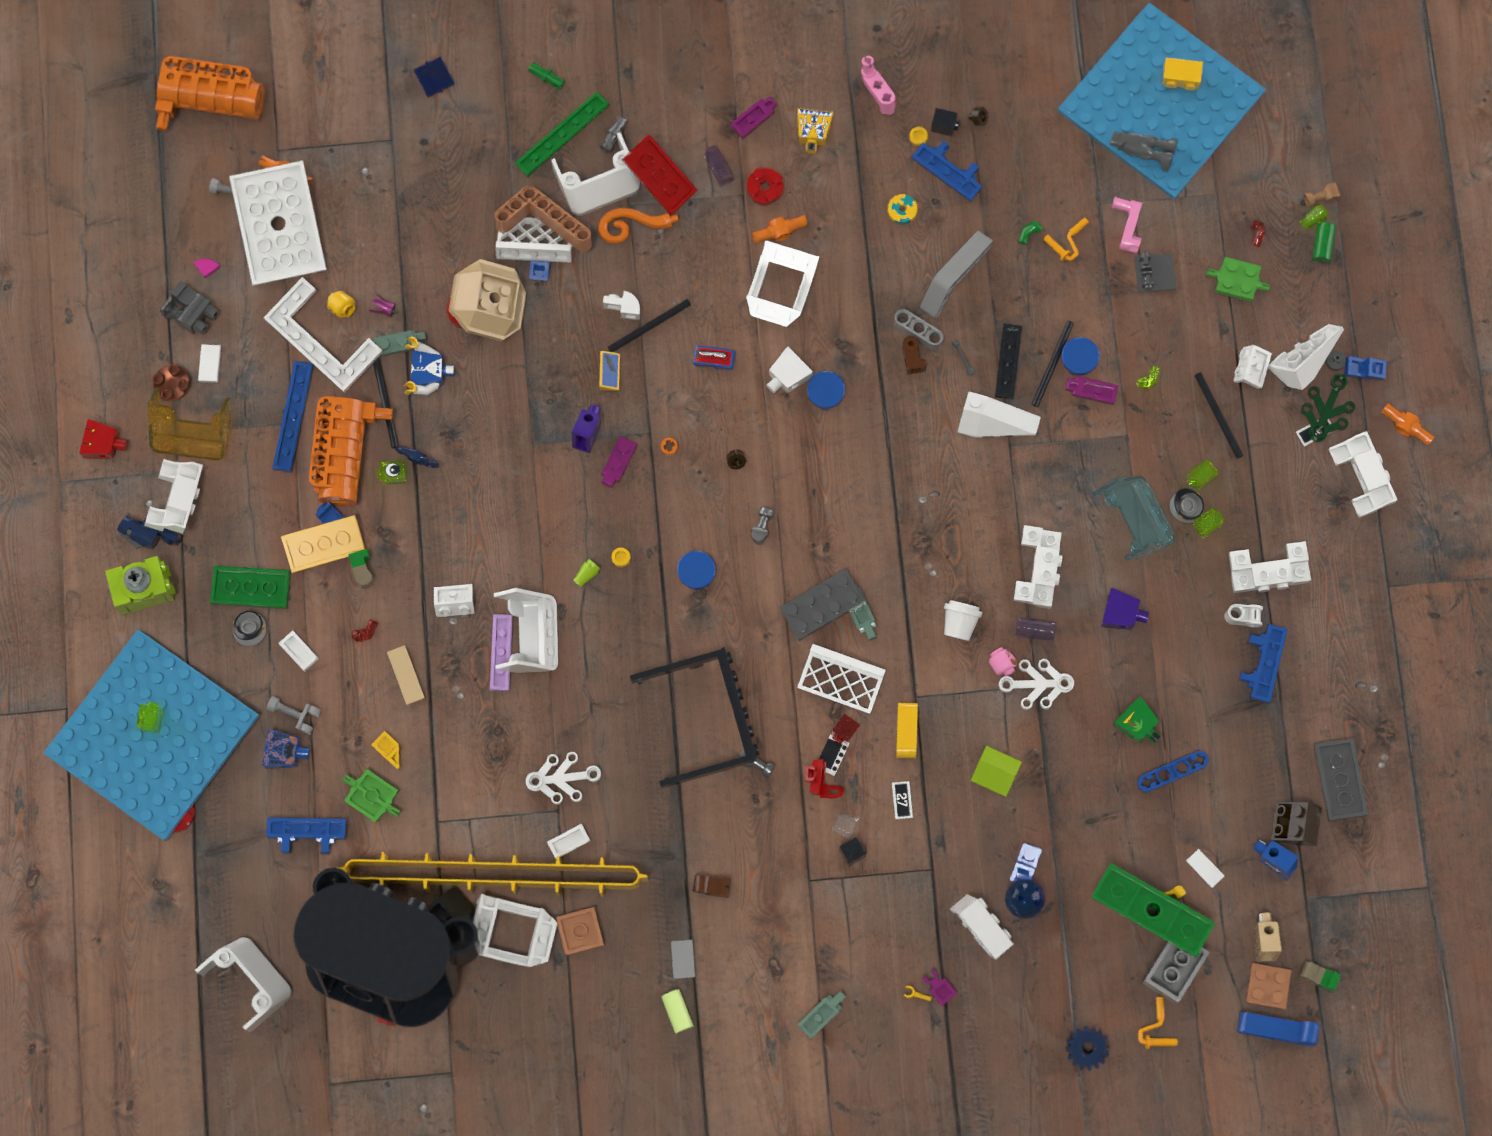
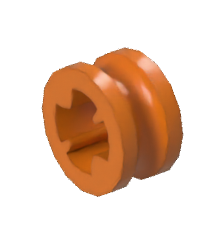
M669 437L661 442V450L665 455L669 456L677 452L678 445L675 439ZM667 442H670L671 445L672 443L675 445L672 447V451L664 449V447L667 446Z

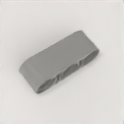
M901 309L896 312L894 318L895 328L907 336L916 337L919 343L929 350L936 351L941 348L943 334L940 330L908 310ZM900 317H904L908 321L905 323H901L898 321V319ZM921 327L923 332L917 333L914 331V328ZM937 337L939 342L933 343L930 341V338Z

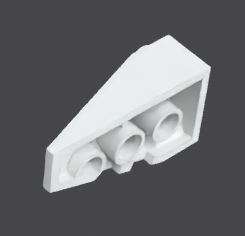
M1331 324L1324 326L1310 335V340L1302 344L1300 342L1294 345L1295 349L1289 353L1284 351L1268 365V369L1288 387L1303 390L1316 377L1342 334L1343 327Z
M968 392L957 433L974 438L1010 435L1036 436L1041 417L993 398Z

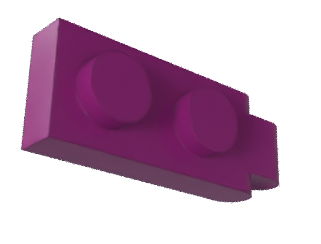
M771 97L765 100L761 98L735 119L730 126L744 139L774 114V109L778 104Z
M1076 376L1075 379H1067L1065 390L1072 392V396L1114 405L1118 385Z
M621 436L619 437L601 475L604 476L602 484L612 488L615 482H620L637 448V443Z

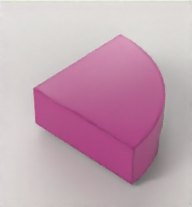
M200 259L193 262L204 278H207L220 268L215 261L210 259Z

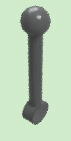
M954 340L952 345L956 347L965 363L967 374L973 375L975 372L974 368L970 367L959 346V341Z

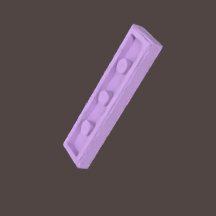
M493 614L490 691H510V672L495 669V665L509 662L512 649L513 615Z

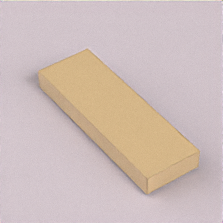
M406 646L388 651L387 654L406 705L409 706L424 700L425 697Z

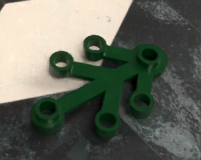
M1342 374L1335 375L1331 380L1333 388L1326 405H1324L1318 387L1313 386L1309 389L1308 397L1313 399L1321 416L1318 422L1312 412L1313 406L1310 403H1305L1301 407V413L1307 417L1311 426L1308 435L1314 442H1322L1326 439L1328 433L1338 429L1343 431L1348 427L1349 422L1346 418H1340L1336 423L1326 425L1328 419L1343 413L1351 414L1355 410V404L1352 401H1347L1344 405L1332 409L1339 391L1343 390L1347 385V378ZM1339 381L1342 385L1337 386L1335 382ZM1311 391H1316L1317 395H1312ZM1346 405H1351L1352 410H1348ZM1304 407H1308L1310 411L1306 412ZM1339 422H1344L1345 426H1340ZM1319 431L1321 435L1316 436L1314 432Z

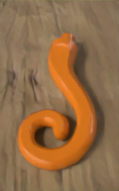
M616 208L607 212L600 219L598 233L605 242L619 244L627 239L630 229L626 222L618 220L613 225L615 228L622 230L621 234L617 236L611 235L608 232V225L615 219L630 218L647 227L658 230L672 228V223L679 222L677 214L670 216L669 213L651 216L630 208Z

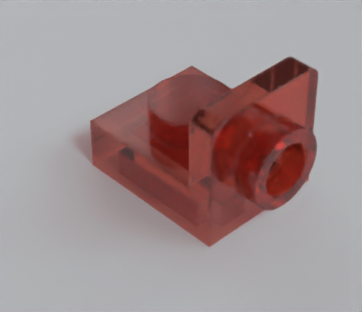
M844 714L837 725L831 730L832 738L839 744L845 743L847 745L860 727V724Z

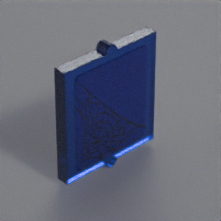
M441 57L430 62L426 61L424 65L414 69L427 97L439 92L442 93L443 90L455 85Z

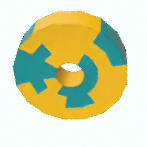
M906 194L894 196L888 204L890 219L902 225L911 223L917 215L916 201ZM904 207L906 210L902 212L899 208Z

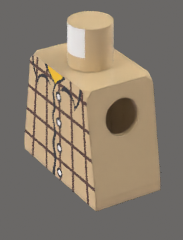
M1260 913V922L1257 923L1254 930L1256 962L1277 961L1281 953L1278 922H1272L1271 913Z

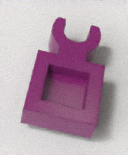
M932 969L931 973L934 975V979L928 980L924 976L923 981L928 985H932L933 988L929 992L942 1007L957 992L945 978L939 981L937 972Z

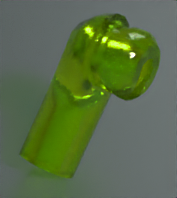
M1151 366L1149 375L1139 378L1137 386L1143 389L1155 386L1160 367Z

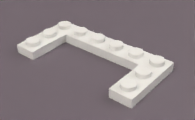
M302 277L270 310L264 319L345 393L383 351L368 338L344 365L335 359L292 319L300 308L317 292Z

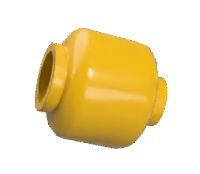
M337 291L328 297L327 307L338 318H346L354 313L355 301L344 291Z

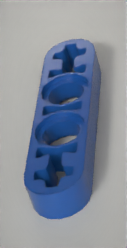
M1203 751L1189 754L1142 775L1137 781V787L1143 793L1154 791L1202 770L1207 766L1209 758ZM1196 756H1199V758L1203 757L1202 765L1200 763L1193 764L1192 767L1194 769L1192 770L1190 763L1197 759ZM1184 763L1187 766V771L1179 773L1176 765ZM1160 771H1167L1169 773L1167 781L1160 780ZM1152 775H1155L1158 785H1156L1155 781L1149 785V788L1141 785L1144 782L1143 779L1150 781L1154 778Z

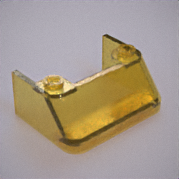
M155 388L147 405L150 448L154 452L208 460L222 459L226 451L231 424L230 398L226 397L220 412L213 415L211 423L175 419V412L170 406L160 405L159 389Z

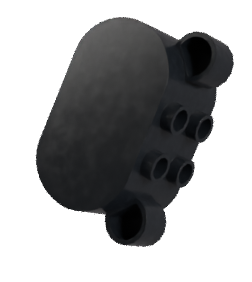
M328 868L321 871L315 877L312 885L314 895L301 908L294 927L295 947L299 957L305 963L308 979L314 989L328 998L401 1027H419L439 1017L448 1008L455 996L458 987L457 965L469 964L480 953L481 943L477 927L467 918L455 917L442 925L433 914L428 912L429 906L419 899L408 897L404 903L392 898L393 892L381 884L372 883L370 888H366L352 883L348 873L342 869Z

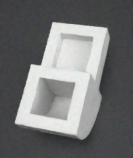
M624 291L623 298L615 294L604 296V309L619 310L621 318L640 320V305L633 294Z

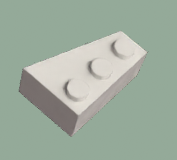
M967 894L951 907L950 911L958 915L962 920V925L970 930L975 940L987 954L997 959L1013 945L1010 940L1011 935L1005 928H1000L998 925L1000 921L993 913H988L986 910L988 906L981 898L977 899Z

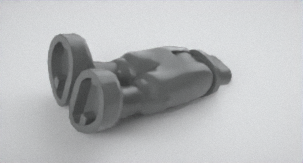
M1114 131L1110 145L1118 147L1117 150L1121 149L1123 152L1145 160H1156L1160 163L1161 169L1168 172L1178 139L1162 140L1152 135ZM1152 148L1162 149V150H1164L1165 152L1156 151V150H1153Z

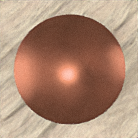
M177 364L162 367L152 377L153 389L156 395L165 401L179 400L187 393L190 386V377L187 371Z

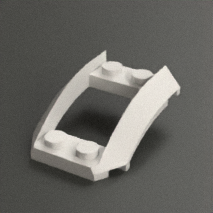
M765 241V246L747 295L751 316L786 327L798 318L804 307L819 257L774 242ZM770 262L805 272L793 308L758 298Z
M481 894L476 902L477 907L473 919L481 943L478 955L526 967L548 962L557 927V922L553 917H550L545 909L522 905ZM497 910L537 919L528 956L488 947Z

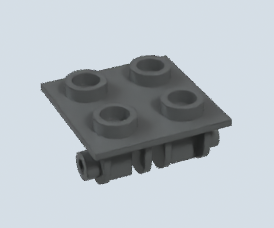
M1142 252L1141 256H1134L1138 292L1176 290L1172 254L1149 255L1148 252Z

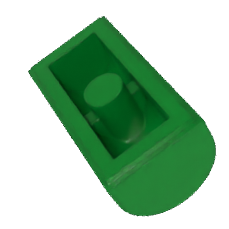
M1329 222L1317 224L1311 261L1331 263L1336 232L1335 224Z

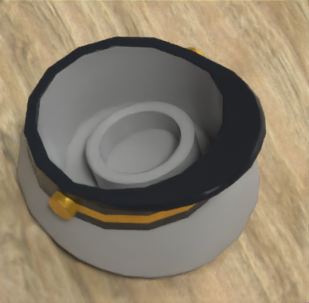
M1184 488L1179 490L1170 500V511L1181 522H1196L1204 512L1203 499L1199 493L1191 489Z
M244 611L233 621V635L240 644L253 646L263 640L266 634V622L260 614L253 611Z

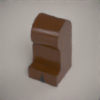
M908 336L903 340L902 351L907 375L926 372L925 359L920 360L919 341L914 336Z
M696 875L692 892L728 898L731 879Z

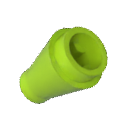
M591 559L584 561L573 581L582 587L599 574L598 571L601 568Z

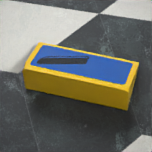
M601 351L600 391H619L620 354Z

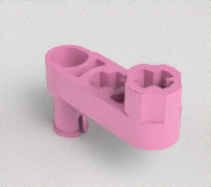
M866 56L865 62L863 57L861 74L865 86L879 104L880 112L887 115L893 114L896 108L895 94L875 69L874 59L871 56Z
M1114 198L1112 208L1128 212L1127 214H1129L1119 250L1133 254L1138 252L1142 238L1133 236L1142 202Z

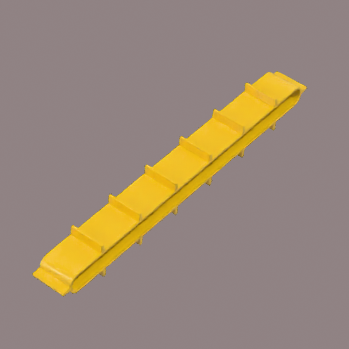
M382 852L381 860L353 859L348 861L344 867H336L348 873L351 881L354 883H377L385 887L388 884L424 885L427 893H430L431 885L467 886L471 894L474 893V886L511 887L514 895H517L518 887L555 888L558 896L561 895V888L599 889L601 897H604L605 889L633 890L638 888L641 882H649L648 876L640 874L635 867L605 865L603 857H601L600 865L562 864L560 856H557L556 864L519 863L516 855H513L512 863L475 862L472 854H469L468 862L432 861L428 853H425L424 861L388 860V856L385 852ZM355 866L632 872L637 874L638 877L635 882L625 884L351 877L350 873Z

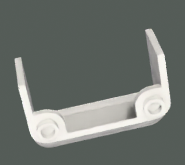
M620 132L617 133V139L621 151L617 152L613 157L615 169L581 182L579 176L574 172L561 174L555 158L551 160L555 176L574 215H585L630 197L639 191L640 182L638 178L622 161L629 151Z
M519 588L494 593V597L508 600L509 612L513 616L519 617L520 653L512 654L509 662L495 665V669L515 673L555 670L558 666L557 604L554 597Z
M242 937L217 950L195 971L204 976L216 965L221 968L230 967L234 962L239 965L260 990L252 999V1006L258 1014L243 1026L246 1031L251 1033L290 999L292 989L250 939Z

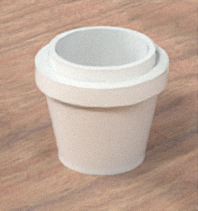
M950 600L949 604L945 603L944 609H946L944 635L969 641L983 612L979 611V607Z

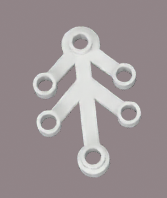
M1024 659L1020 661L1019 669L1022 672H1027L1034 680L1014 681L1011 677L1004 676L999 681V689L1004 693H1009L1013 689L1035 688L1028 697L1023 698L1021 701L1022 709L1029 710L1033 702L1046 688H1054L1047 697H1043L1040 701L1041 708L1049 709L1052 702L1061 692L1067 693L1073 689L1074 679L1069 674H1060L1050 665L1047 659H1041L1038 663L1039 670L1046 671L1053 678L1046 680L1031 666L1028 660ZM1045 662L1048 667L1042 668L1040 664ZM1022 663H1027V664H1028V668H1027V669H1023V668L1021 667V664H1022ZM1061 681H1067L1068 685L1066 687L1062 686ZM1005 682L1010 684V687L1007 689L1003 687ZM1048 700L1050 705L1044 706L1042 702ZM1024 701H1029V702H1030V706H1029V707H1025V706L1023 705V702H1024Z
M569 752L557 771L551 776H545L551 767H555L559 763L557 755L551 754L538 772H532L526 777V785L531 791L541 790L551 798L553 804L559 805L563 802V796L559 792H554L546 785L554 783L567 793L573 802L577 803L582 800V793L579 790L573 789L566 782L588 779L590 782H597L601 778V771L597 766H590L583 772L565 774L569 767L578 761L577 754ZM575 755L576 759L574 761H570L569 756ZM555 757L556 762L551 764L549 762L550 758ZM593 771L597 773L595 778L590 777V773ZM533 779H539L537 785H533L532 781ZM579 793V799H574L573 794ZM559 795L561 797L560 801L555 802L553 800L554 796Z

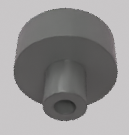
M1333 351L1326 358V366L1332 371L1341 370L1346 363V358L1340 351Z

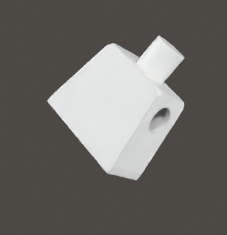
M787 347L770 368L769 375L773 379L766 386L772 393H775L780 387L789 393L813 377V371Z

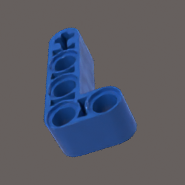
M1240 1012L1237 1032L1299 1045L1316 1046L1318 1045L1320 1024L1308 1021L1296 1022Z

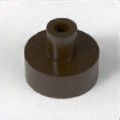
M975 107L972 113L969 114V120L973 121L976 126L986 125L988 121L986 108Z
M732 450L726 456L727 464L731 469H740L746 464L745 454L741 450Z

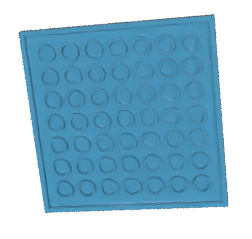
M1148 3L1061 104L1057 112L1175 200L1261 98L1266 89L1151 3ZM1174 58L1203 62L1199 90L1188 91L1185 88L1177 87L1170 89L1162 86L1165 59ZM1114 131L1152 135L1162 140L1178 139L1169 171H1163L1160 163L1156 160H1145L1123 152L1121 149L1117 150L1118 147L1111 146L1110 142ZM1152 148L1153 150H1156V151L1165 152V151L1162 150V149Z
M138 629L43 754L166 842L181 822V819L191 809L260 715ZM140 711H142V722L139 726L138 716Z

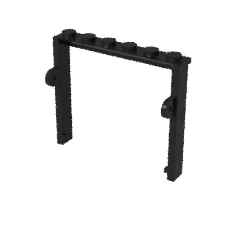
M725 647L707 654L630 675L632 684L638 682V685H641L644 680L686 668H700L703 666V663L718 659L746 756L675 777H667L659 781L662 789L756 762V756L760 755L757 744H752L751 737H754L752 726H747L748 712L746 707L742 708L740 700H744L741 688H736L737 674L735 670L731 671L730 664L733 663L730 652L726 653Z

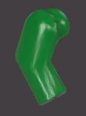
M1032 221L1024 226L1018 243L1027 245L1030 234L1034 232L1036 234L1040 233L1042 225L1037 221Z

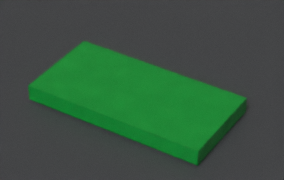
M214 566L210 604L287 609L291 571Z

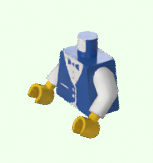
M415 337L406 339L411 341L412 346L407 344L405 348L407 350L414 348L415 351H412L411 381L403 385L410 388V390L404 392L405 395H410L412 392L419 395H429L443 386L444 376H454V365H444L443 356L439 352L418 342Z

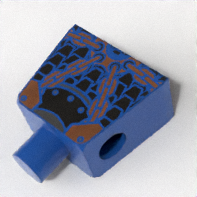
M268 729L262 766L265 769L296 768L298 759H309L310 748L300 747L301 741L297 737Z

